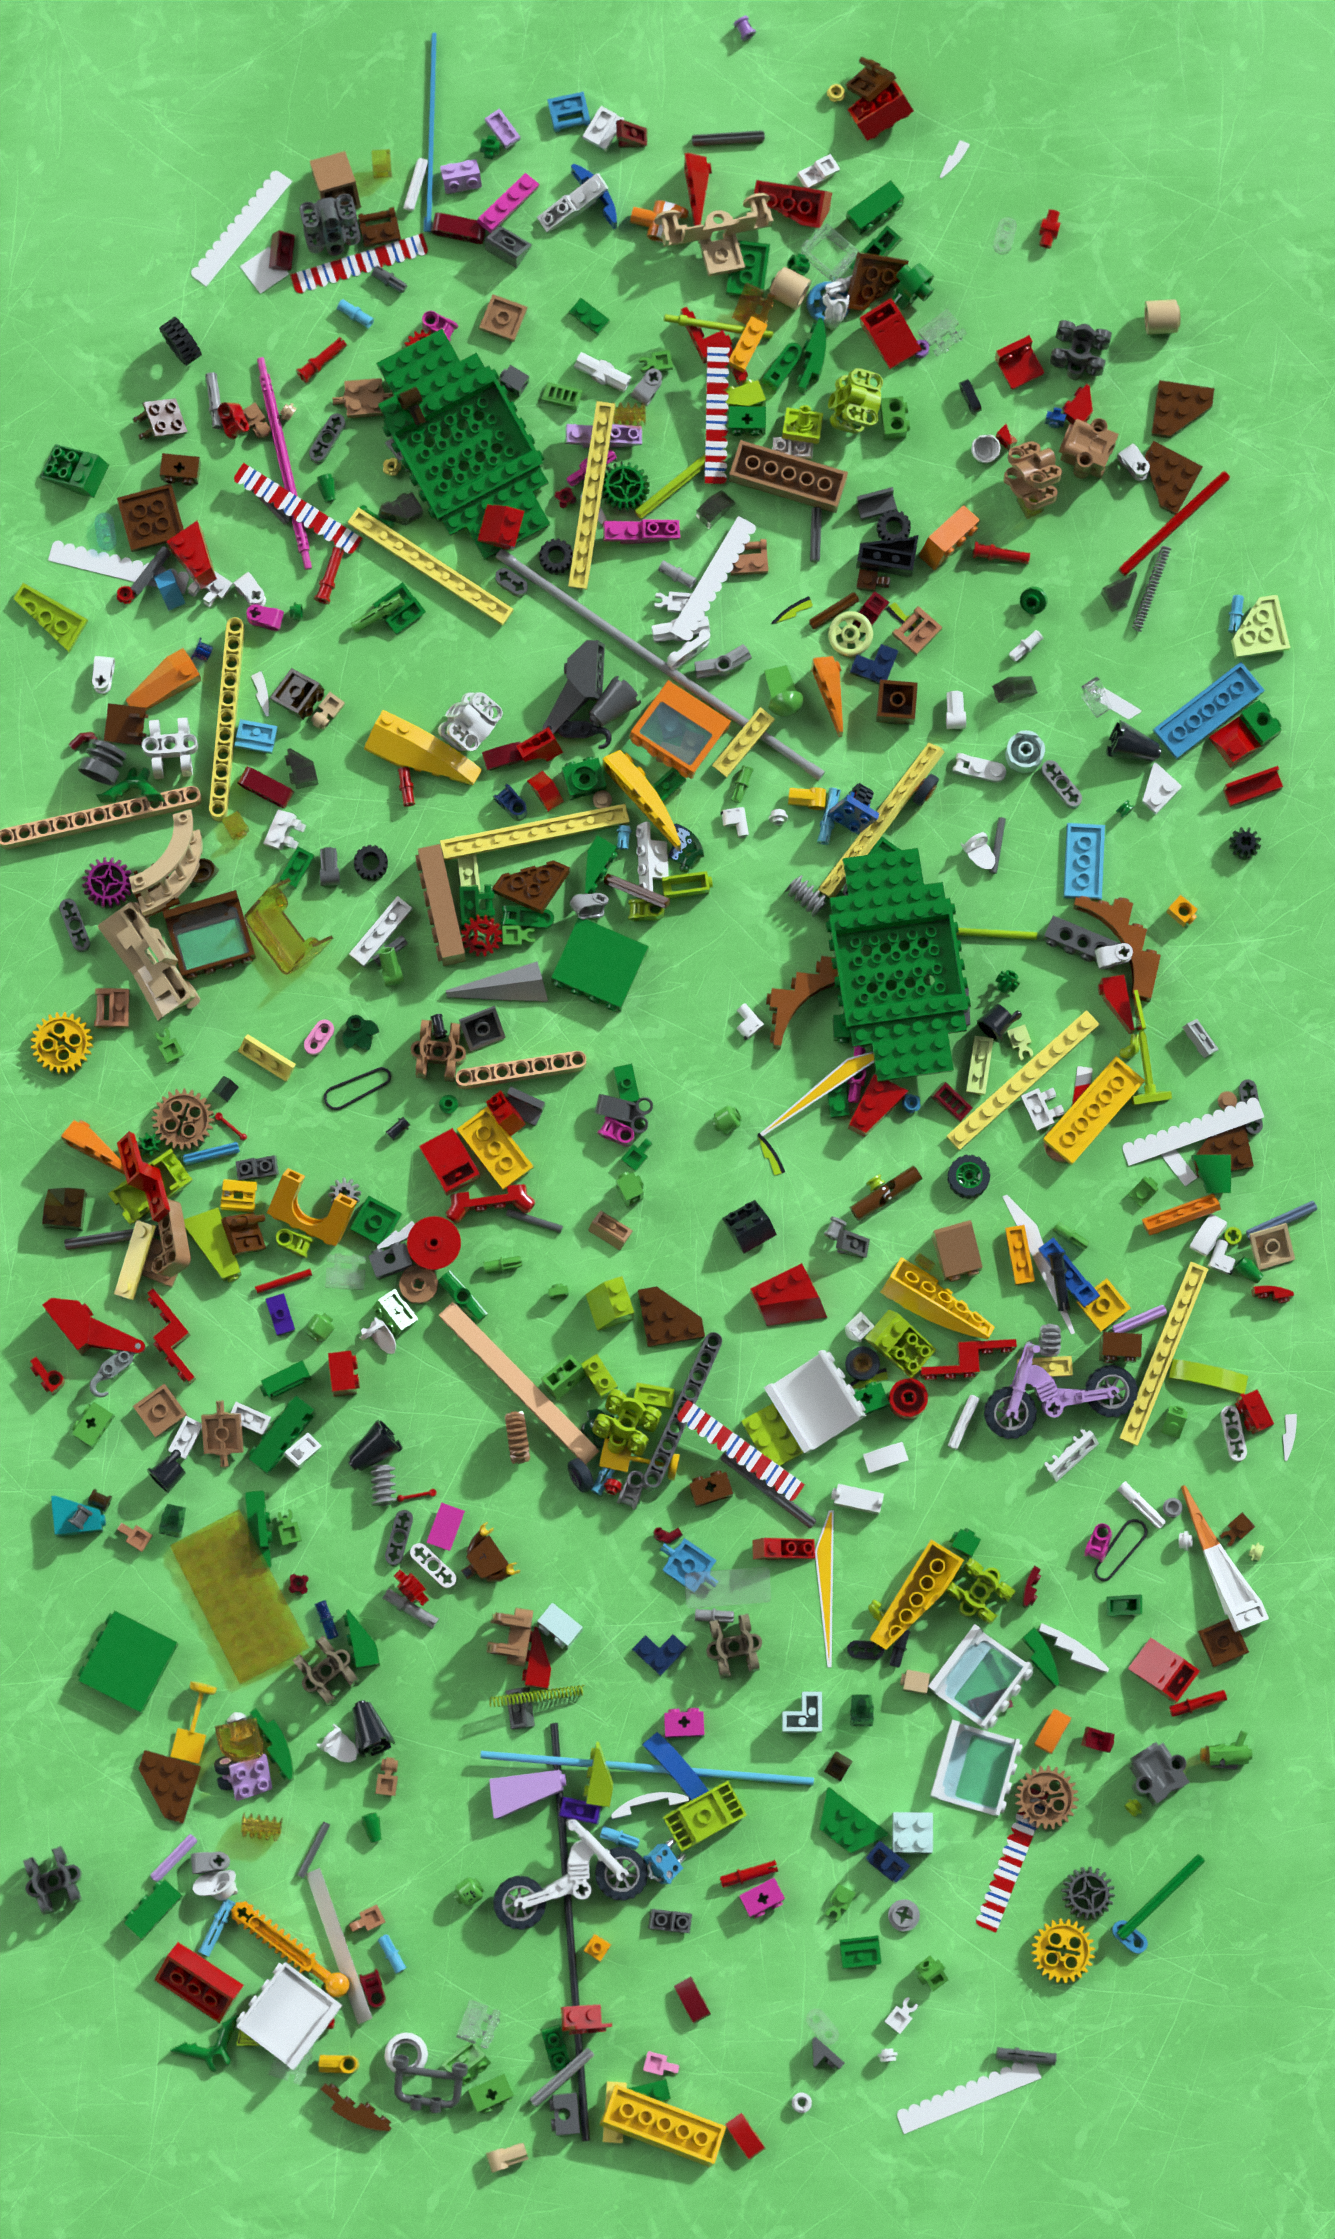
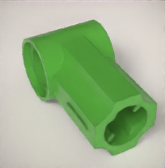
M394 947L382 948L378 951L383 969L381 971L385 986L403 983L404 978L401 967L397 962Z

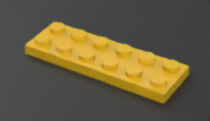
M1116 1056L1042 1141L1072 1165L1141 1087L1145 1080Z

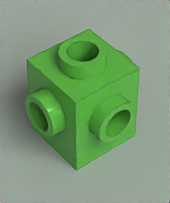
M931 1955L915 1966L919 1973L916 1976L922 1985L927 1984L933 1992L949 1980L943 1971L945 1969L939 1959L935 1961Z

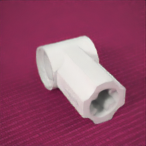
M947 692L946 728L966 729L963 692Z

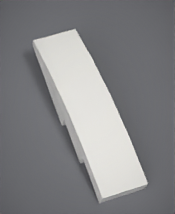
M1040 1625L1038 1630L1040 1634L1056 1639L1053 1647L1072 1653L1069 1661L1105 1674L1108 1673L1109 1668L1078 1641L1047 1625Z

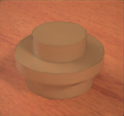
M1223 1092L1218 1097V1105L1223 1110L1227 1106L1235 1107L1237 1104V1098L1232 1092Z

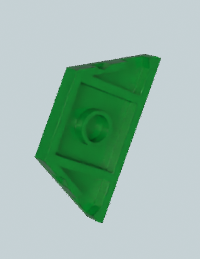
M830 1787L827 1788L819 1830L851 1854L889 1834Z

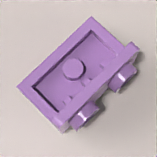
M476 159L440 166L446 194L482 187Z

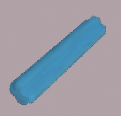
M237 1142L186 1154L183 1155V1161L187 1166L240 1152Z

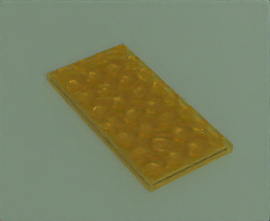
M240 1509L170 1545L239 1684L249 1681L310 1648Z

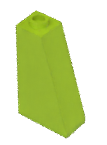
M219 1208L184 1219L185 1229L222 1280H227L228 1282L238 1280V1276L242 1274L237 1259L232 1254L221 1222L222 1216Z

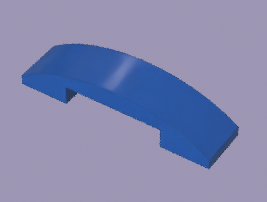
M571 165V173L580 185L594 176L579 165ZM606 191L599 197L605 205L603 216L611 227L616 229V209L609 192Z
M1054 1237L1038 1248L1050 1267V1258L1047 1257V1254L1054 1252L1065 1253ZM1065 1254L1063 1260L1064 1266L1067 1268L1065 1274L1067 1289L1085 1308L1099 1298L1100 1295L1091 1283L1086 1281Z
M658 1732L642 1744L649 1754L677 1782L690 1801L708 1792V1789L693 1769Z

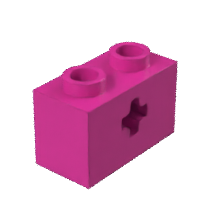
M688 1708V1712H680V1709H668V1713H664L665 1738L704 1736V1711H699V1708ZM682 1718H686V1721L690 1722L686 1728L679 1724Z
M775 1878L739 1895L748 1916H754L755 1919L764 1915L765 1909L771 1907L773 1910L783 1905L782 1901L785 1899ZM759 1894L767 1895V1904L757 1901L760 1898Z

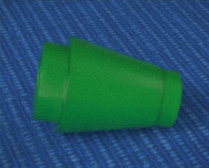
M331 473L318 476L316 483L325 502L335 501L334 477H332Z
M1245 1256L1235 1265L1237 1273L1256 1284L1264 1276L1253 1261Z
M377 1812L361 1816V1823L370 1842L382 1840L380 1816H377Z

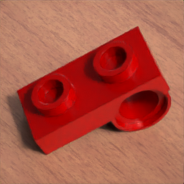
M37 1357L30 1360L32 1363L30 1369L36 1377L38 1375L41 1376L43 1379L41 1385L45 1391H51L53 1395L60 1391L65 1383L62 1374L56 1370L47 1373ZM53 1376L60 1377V1382L56 1385L50 1384V1379Z

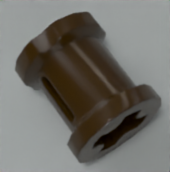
M93 1489L87 1505L97 1506L103 1512H106L111 1503L112 1496L98 1493L96 1489Z

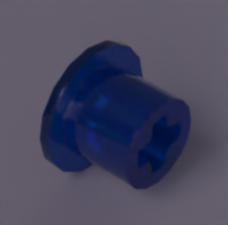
M199 637L190 658L192 660L193 657L207 662L213 646L201 642L202 637Z

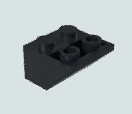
M756 1200L746 1203L743 1207L730 1212L722 1218L743 1254L777 1235L770 1218Z

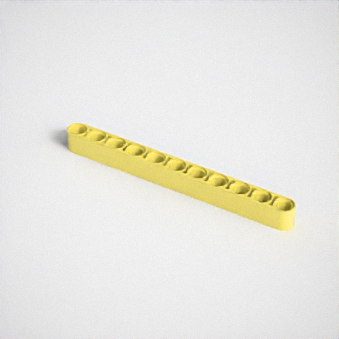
M236 617L229 619L226 624L209 804L210 815L215 821H223L228 814L245 632L242 620ZM233 625H239L240 629L238 631H232L231 627ZM232 643H237L239 645L238 648L234 650L230 649L229 646ZM231 661H235L237 663V665L233 668L227 666V664ZM229 679L235 681V684L232 686H227L225 683ZM226 698L234 699L231 704L224 703ZM225 716L232 717L230 722L225 723L222 721ZM223 734L230 735L227 741L220 739ZM226 752L229 755L226 759H220V753ZM219 771L227 772L226 776L222 778L218 777L217 773ZM218 789L225 790L222 796L215 794ZM221 807L223 812L215 814L213 813L214 809Z

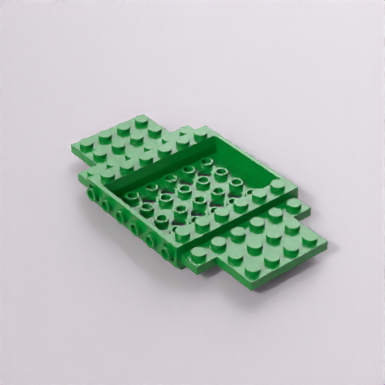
M440 329L376 363L393 394L391 398L378 404L385 418L384 427H382L386 437L390 436L393 443L391 446L396 454L399 453L402 457L400 462L405 470H409L411 474L409 478L413 486H418L420 499L429 506L427 511L432 519L435 518L437 522L442 521L449 536L467 528L484 560L504 549L477 541L487 504L508 506L524 511L516 543L550 526L549 520L533 493L549 484L541 469L544 457L540 450L537 451L535 449V440L532 435H528L524 429L526 424L522 418H518L514 402H509L505 386L499 384L498 373L495 369H491L490 365L485 367L477 352L460 361L443 329ZM415 386L423 400L419 406L426 420L420 425H415L410 411L403 410L397 399V394ZM476 411H481L484 414L482 421L474 419L473 414ZM459 420H465L468 423V427L465 430H460L457 427ZM442 429H449L451 436L447 439L443 438L440 434ZM427 437H432L435 440V444L432 447H427L424 444V440ZM500 444L502 446L501 453H493L491 450L492 445ZM482 452L485 454L486 459L484 462H477L475 455ZM461 461L468 462L469 469L467 471L459 469L458 465ZM450 470L453 473V477L446 480L442 477V472Z
M918 848L843 858L848 895L829 899L832 915H829L828 921H826L827 933H831V939L828 940L829 949L834 952V958H831L832 968L837 971V976L834 977L835 987L840 990V995H837L838 1006H842L843 1014H840L841 1025H845L846 1030L850 1031L853 1047L872 1045L877 1082L954 1071L948 1034L967 1031L964 1013H967L968 1007H971L970 997L966 996L965 989L968 988L967 978L963 977L962 970H965L964 960L960 959L959 952L962 951L961 941L957 940L956 933H959L958 923L954 922L953 915H956L955 904L951 903L950 898H945L943 882L924 884ZM919 939H927L929 945L926 948H920L917 944ZM901 941L909 943L910 948L907 951L899 949L898 945ZM884 943L891 947V951L887 954L880 951V946ZM862 947H870L872 954L870 956H863L861 954ZM926 975L933 976L935 981L932 985L924 983L923 978ZM907 978L915 980L916 985L913 988L905 986L904 981ZM890 980L894 981L897 985L893 991H889L886 988V983ZM870 983L876 984L878 987L877 992L869 993L867 985Z

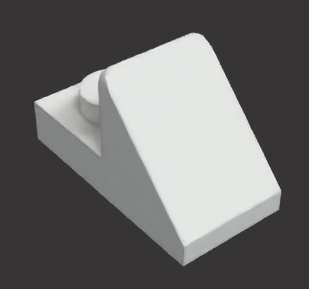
M307 1433L285 1451L284 1455L296 1467L302 1468L305 1462L321 1448V1445Z

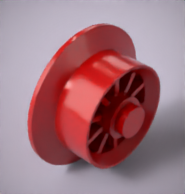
M430 1216L419 1220L411 1228L407 1238V1248L416 1264L426 1269L438 1270L449 1266L457 1258L461 1248V1237L458 1229L452 1222L443 1217Z

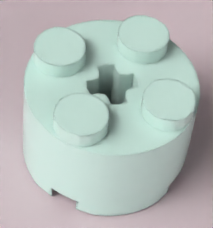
M1032 731L1018 732L1011 737L1006 748L1005 756L1008 766L1020 773L1035 771L1043 760L1045 745L1040 737ZM1023 749L1027 750V754H1023Z

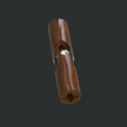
M914 1165L879 1189L850 1207L852 1214L858 1221H861L887 1202L920 1182L922 1176Z

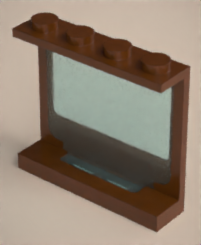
M236 890L163 911L183 979L193 980L198 977L197 975L204 973L205 975H210L218 969L228 970L233 968L235 964H249L253 962L252 959H256Z

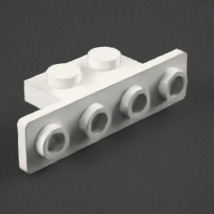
M644 822L637 825L636 829L639 886L653 891L652 879L662 880V877L668 876L667 842L651 840L650 822Z

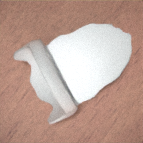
M825 293L822 297L823 303L827 306L824 324L825 327L832 330L837 328L845 317L849 304V295L845 298L838 293L832 295ZM829 297H835L837 299L831 300Z
M981 832L971 837L965 845L961 842V846L977 866L988 870L994 866L995 856L986 844L988 841L986 833Z
M374 1318L375 1320L371 1322L370 1328H363L361 1330L362 1336L360 1339L363 1341L372 1337L383 1351L394 1354L396 1342L392 1333L383 1321Z
M333 1724L334 1730L327 1734L322 1744H317L318 1748L328 1752L331 1756L342 1762L356 1760L357 1751L355 1744L342 1733L339 1727Z

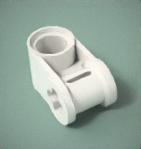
M1131 444L1117 454L1120 463L1135 480L1143 481L1148 477L1150 465L1136 445Z
M249 572L233 582L236 590L246 599L250 606L253 604L265 606L266 598L264 591Z
M95 656L92 683L99 694H106L111 689L115 658Z
M1127 943L1105 946L1094 950L1099 969L1127 963L1133 954L1132 947ZM1122 949H1124L1125 952H1128L1126 957H1124L1123 954H1120Z

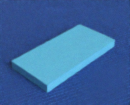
M1067 823L1063 898L1075 899L1076 897L1085 896L1091 900H1102L1105 825Z

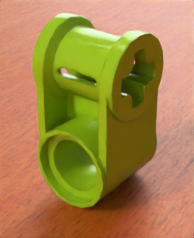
M631 899L628 901L630 905L628 920L657 921L664 916L665 911L662 907H659L661 911L658 914H653L651 909L657 905L642 899Z
M281 1229L277 1232L276 1243L280 1248L303 1258L308 1257L307 1251L310 1244L314 1242L312 1238L288 1229ZM286 1234L290 1237V1240L287 1243H282L279 1237Z

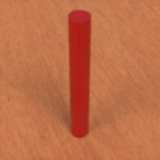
M307 1269L255 1286L258 1294L313 1275L311 1269Z

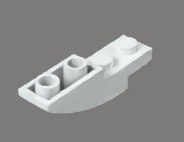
M596 173L570 195H565L537 218L545 231L550 232L588 209L609 188L600 174Z

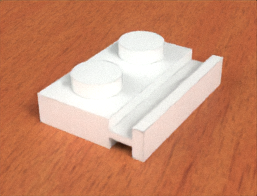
M600 106L585 131L583 139L607 151L616 136V121L624 120V118Z

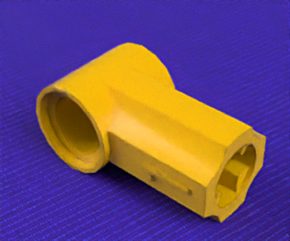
M818 787L789 789L788 805L807 806L812 810L825 809L826 789Z
M320 2055L319 2072L351 2074L359 2069V2061L354 2056ZM347 2059L354 2061V2067L351 2070L345 2068L344 2064Z

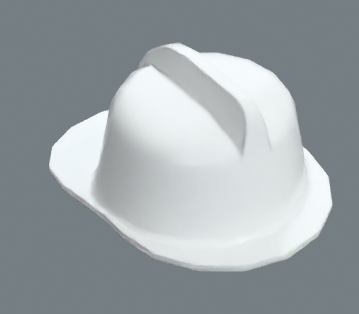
M232 1870L205 1873L195 1881L193 1891L199 1896L211 1895L216 1900L223 1901L238 1893L234 1881L236 1874Z

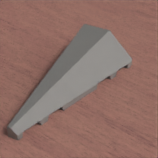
M538 962L446 990L447 998L548 1001Z

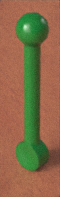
M365 505L360 506V509L385 523L389 528L394 527L392 521H387L371 512Z

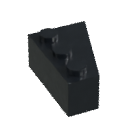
M919 535L902 539L895 538V540L888 541L880 540L860 543L856 568L912 577Z

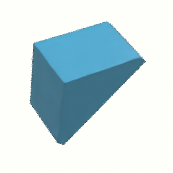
M171 569L154 576L168 611L186 604Z

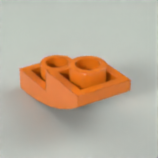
M1054 1709L1034 1745L1052 1755L1061 1740V1736L1069 1725L1071 1717Z

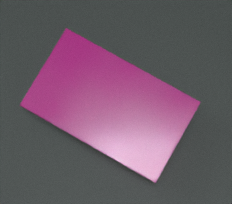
M441 1502L426 1543L450 1551L465 1511Z

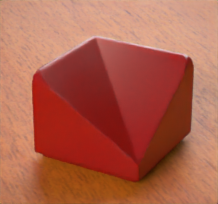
M1007 424L996 434V439L1007 450H1010L1018 442L1009 433Z

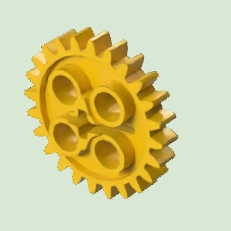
M56 1012V1018L49 1014L48 1021L42 1018L43 1025H36L39 1031L32 1032L36 1038H31V1042L35 1043V1045L31 1046V1049L37 1050L33 1053V1056L39 1057L37 1060L38 1064L44 1062L42 1066L44 1069L50 1066V1072L52 1073L54 1069H57L58 1074L61 1073L62 1069L68 1074V1068L75 1072L76 1065L82 1068L81 1061H88L85 1055L92 1054L88 1048H93V1044L88 1043L93 1040V1037L87 1036L91 1033V1030L85 1029L87 1026L86 1022L80 1024V1017L74 1020V1014L72 1013L68 1018L66 1012L63 1013L62 1017ZM58 1026L65 1027L64 1032L61 1034L55 1033V1029ZM48 1033L53 1034L62 1042L65 1041L68 1047L76 1050V1053H72L64 1045H59L57 1040L48 1036ZM73 1037L80 1038L78 1044L73 1045L70 1043ZM51 1041L53 1042V1047L45 1049L44 1044ZM67 1052L69 1057L66 1060H60L59 1056L61 1053Z
M1062 1918L1059 1919L1058 1924L1051 1920V1927L1045 1923V1931L1038 1929L1041 1936L1033 1937L1037 1940V1943L1031 1944V1946L1036 1948L1031 1954L1036 1955L1037 1958L1033 1959L1032 1962H1039L1036 1969H1043L1042 1976L1048 1973V1980H1051L1054 1976L1056 1983L1060 1981V1978H1063V1982L1067 1983L1069 1977L1074 1982V1975L1082 1978L1081 1971L1088 1972L1085 1966H1092V1963L1088 1960L1095 1958L1094 1955L1090 1954V1951L1095 1950V1948L1089 1946L1093 1940H1087L1090 1933L1084 1934L1082 1932L1084 1926L1078 1929L1077 1921L1070 1925V1919H1067L1065 1924H1063ZM1052 1934L1059 1935V1944L1054 1945L1050 1942ZM1072 1937L1079 1940V1947L1076 1949L1072 1948L1069 1944ZM1064 1945L1065 1950L1079 1952L1080 1956L1068 1953L1061 1956V1952L1047 1950L1046 1946L1062 1948ZM1049 1953L1056 1955L1057 1960L1055 1964L1047 1962L1046 1957ZM1068 1957L1075 1959L1076 1965L1074 1968L1067 1967L1066 1959Z

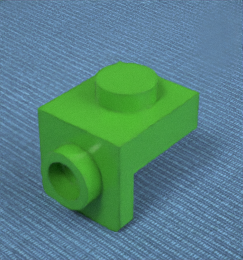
M1169 1406L1161 1433L1180 1439L1188 1412L1180 1406Z

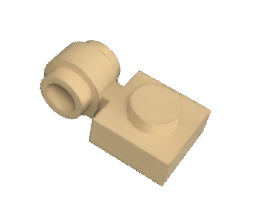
M329 692L318 706L323 712H316L311 719L313 725L318 729H325L330 722L327 716L334 719L345 705V702Z

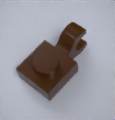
M859 569L857 589L875 591L876 586L889 588L890 577H878L877 571Z

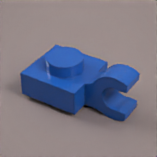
M1054 407L1053 412L1047 411L1045 424L1052 428L1063 427L1066 414H1061V408Z

